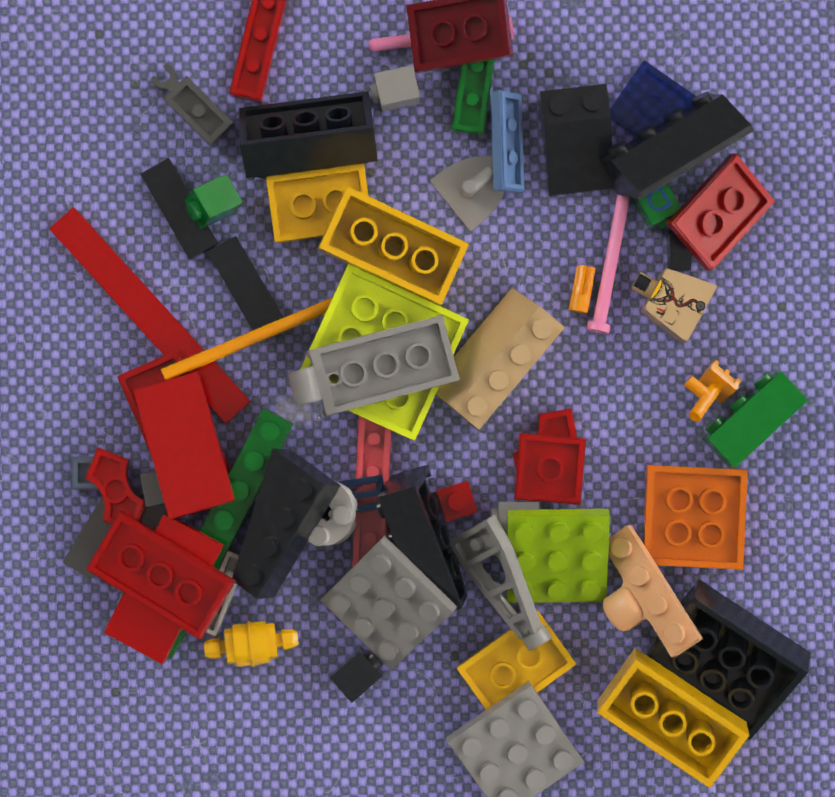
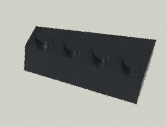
M272 449L232 576L236 580L235 583L256 599L276 596L308 542L311 533L320 522L341 486L291 449Z
M429 465L394 474L377 497L378 512L382 518L386 519L390 529L388 532L389 540L457 606L455 610L462 609L468 595L456 555L454 553L448 554L447 549L450 547L448 528L446 524L439 523V498L437 492L430 493L426 477L432 476Z

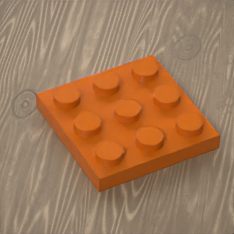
M646 465L643 544L656 565L744 569L748 470Z

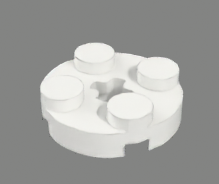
M337 482L341 486L329 505L331 508L328 513L329 521L321 519L309 537L308 542L315 546L340 544L348 539L355 530L357 522L354 521L356 511H358V503L352 491L342 483Z

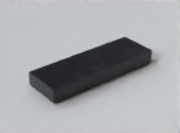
M169 158L140 174L189 260L219 245L209 226L200 229L197 222L189 217L185 199L190 193Z
M236 236L207 252L252 330L284 318Z

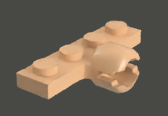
M626 525L609 538L608 555L623 579L622 586L603 601V610L612 625L619 631H630L644 620H648L671 657H677L702 640V636L633 526Z

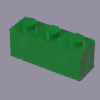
M769 371L766 372L753 384L757 388L748 397L742 394L729 406L733 410L724 419L718 416L705 428L708 434L702 438L703 441L728 468H736L808 401L782 371L774 372L773 374Z

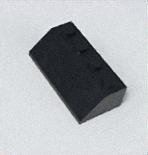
M369 91L239 108L240 148L246 178H264L274 174L296 173L305 170L366 164L378 161Z
M704 92L691 99L692 105L684 110L678 108L664 115V122L655 127L654 125H649L635 133L637 138L627 144L623 141L610 147L607 150L609 154L600 159L618 195L642 199L753 132L752 125L723 94Z

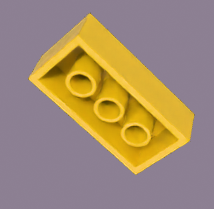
M347 186L342 193L317 251L347 265L355 266L434 304L442 305L469 243Z
M634 648L597 700V713L709 788L712 787L749 737L746 721L636 648Z

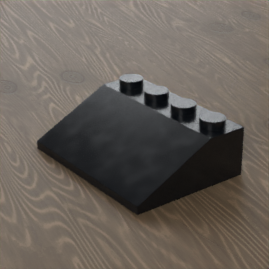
M698 579L680 603L703 639L677 657H671L660 638L657 637L646 655L746 721L749 731L747 739L751 740L808 674L811 652Z

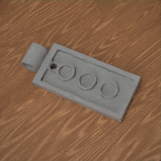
M443 315L308 350L306 355L307 358H310L312 367L287 373L295 405L300 406L321 400L324 409L321 410L323 417L460 380ZM331 374H335L338 376V382L336 384H333L329 381V376Z

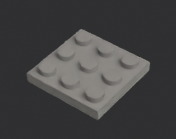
M386 536L358 561L320 600L390 670L402 661L457 608Z
M529 681L446 737L447 742L486 797H535L584 763L582 757Z

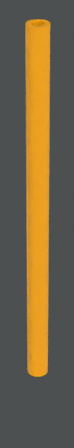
M333 297L161 369L166 381L323 316Z

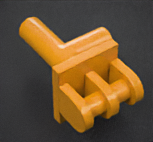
M716 359L698 380L690 376L683 385L699 398L689 412L690 419L695 422H699L714 400L722 404L739 388L738 385L742 381L738 377L734 379L730 376L729 373L731 371L727 368L723 370L719 367L718 364L720 362Z

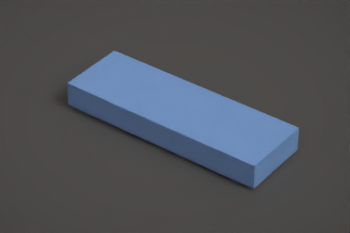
M502 90L492 91L494 191L522 193L524 192L522 94Z

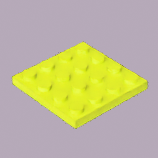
M348 264L309 350L443 315L454 355L469 319ZM307 355L300 369L312 367L311 360L307 358ZM331 374L329 376V381L333 384H336L338 382V376L335 374ZM439 386L347 411L415 441Z

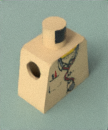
M666 268L661 272L657 280L640 272L631 289L647 297L641 312L676 341L683 344L689 340L718 286Z

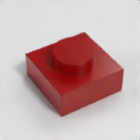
M468 481L436 490L446 522L478 513Z

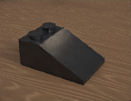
M607 84L540 91L538 108L549 196L614 189L600 159L609 154L607 150L612 147L611 115Z

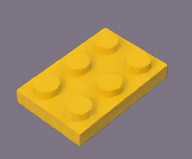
M364 163L267 176L266 182L275 243L323 237L342 193L347 186L369 196Z
M537 609L540 622L547 628L552 637L550 640L528 651L523 640H520L512 629L509 628L456 667L486 710L527 681L531 683L538 693L576 665V662Z

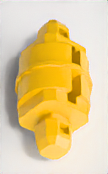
M266 620L258 622L247 621V623L234 624L232 628L224 629L225 640L220 641L218 637L205 641L204 653L205 657L210 659L222 658V655L226 654L228 665L236 664L237 667H256L259 664L270 663V659H278L277 648L283 647V650H288L298 646V634L293 629H281V633H275L274 623L266 624Z

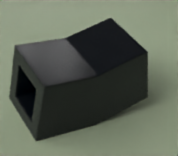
M669 230L666 235L667 268L671 270H691V252L676 234Z

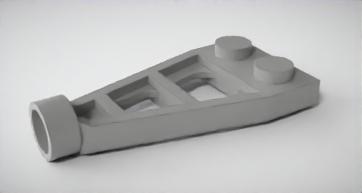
M496 515L491 516L450 540V546L464 571L516 636L523 640L528 651L552 638L547 628L540 622L513 546ZM492 555L499 558L506 575L504 583L498 584L491 579L483 568L484 559ZM509 588L514 590L521 612L516 613L502 595L503 591Z

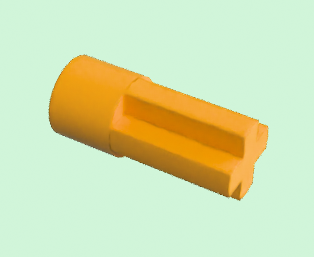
M585 265L576 267L568 311L588 314L596 268Z

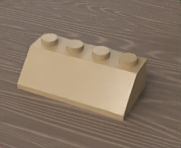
M511 288L454 356L460 380L440 385L436 396L476 430H480L565 327L541 306L514 288Z

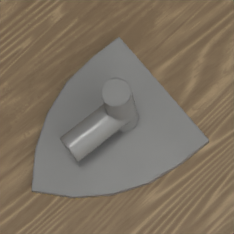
M493 156L471 157L458 161L430 180V183L470 232L489 217L504 192L494 191Z

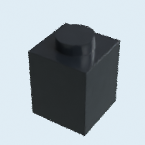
M360 648L331 673L330 679L348 700L353 703L382 677L383 672L379 668L383 664L371 650L366 653Z

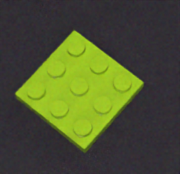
M609 509L507 510V537L515 551L533 603L604 601L607 597ZM511 588L507 589L506 599L508 603H518L514 590Z

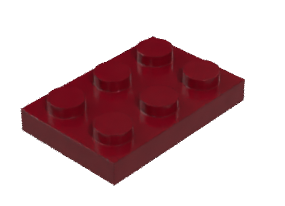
M432 0L406 5L414 72L422 73L514 57L507 0Z

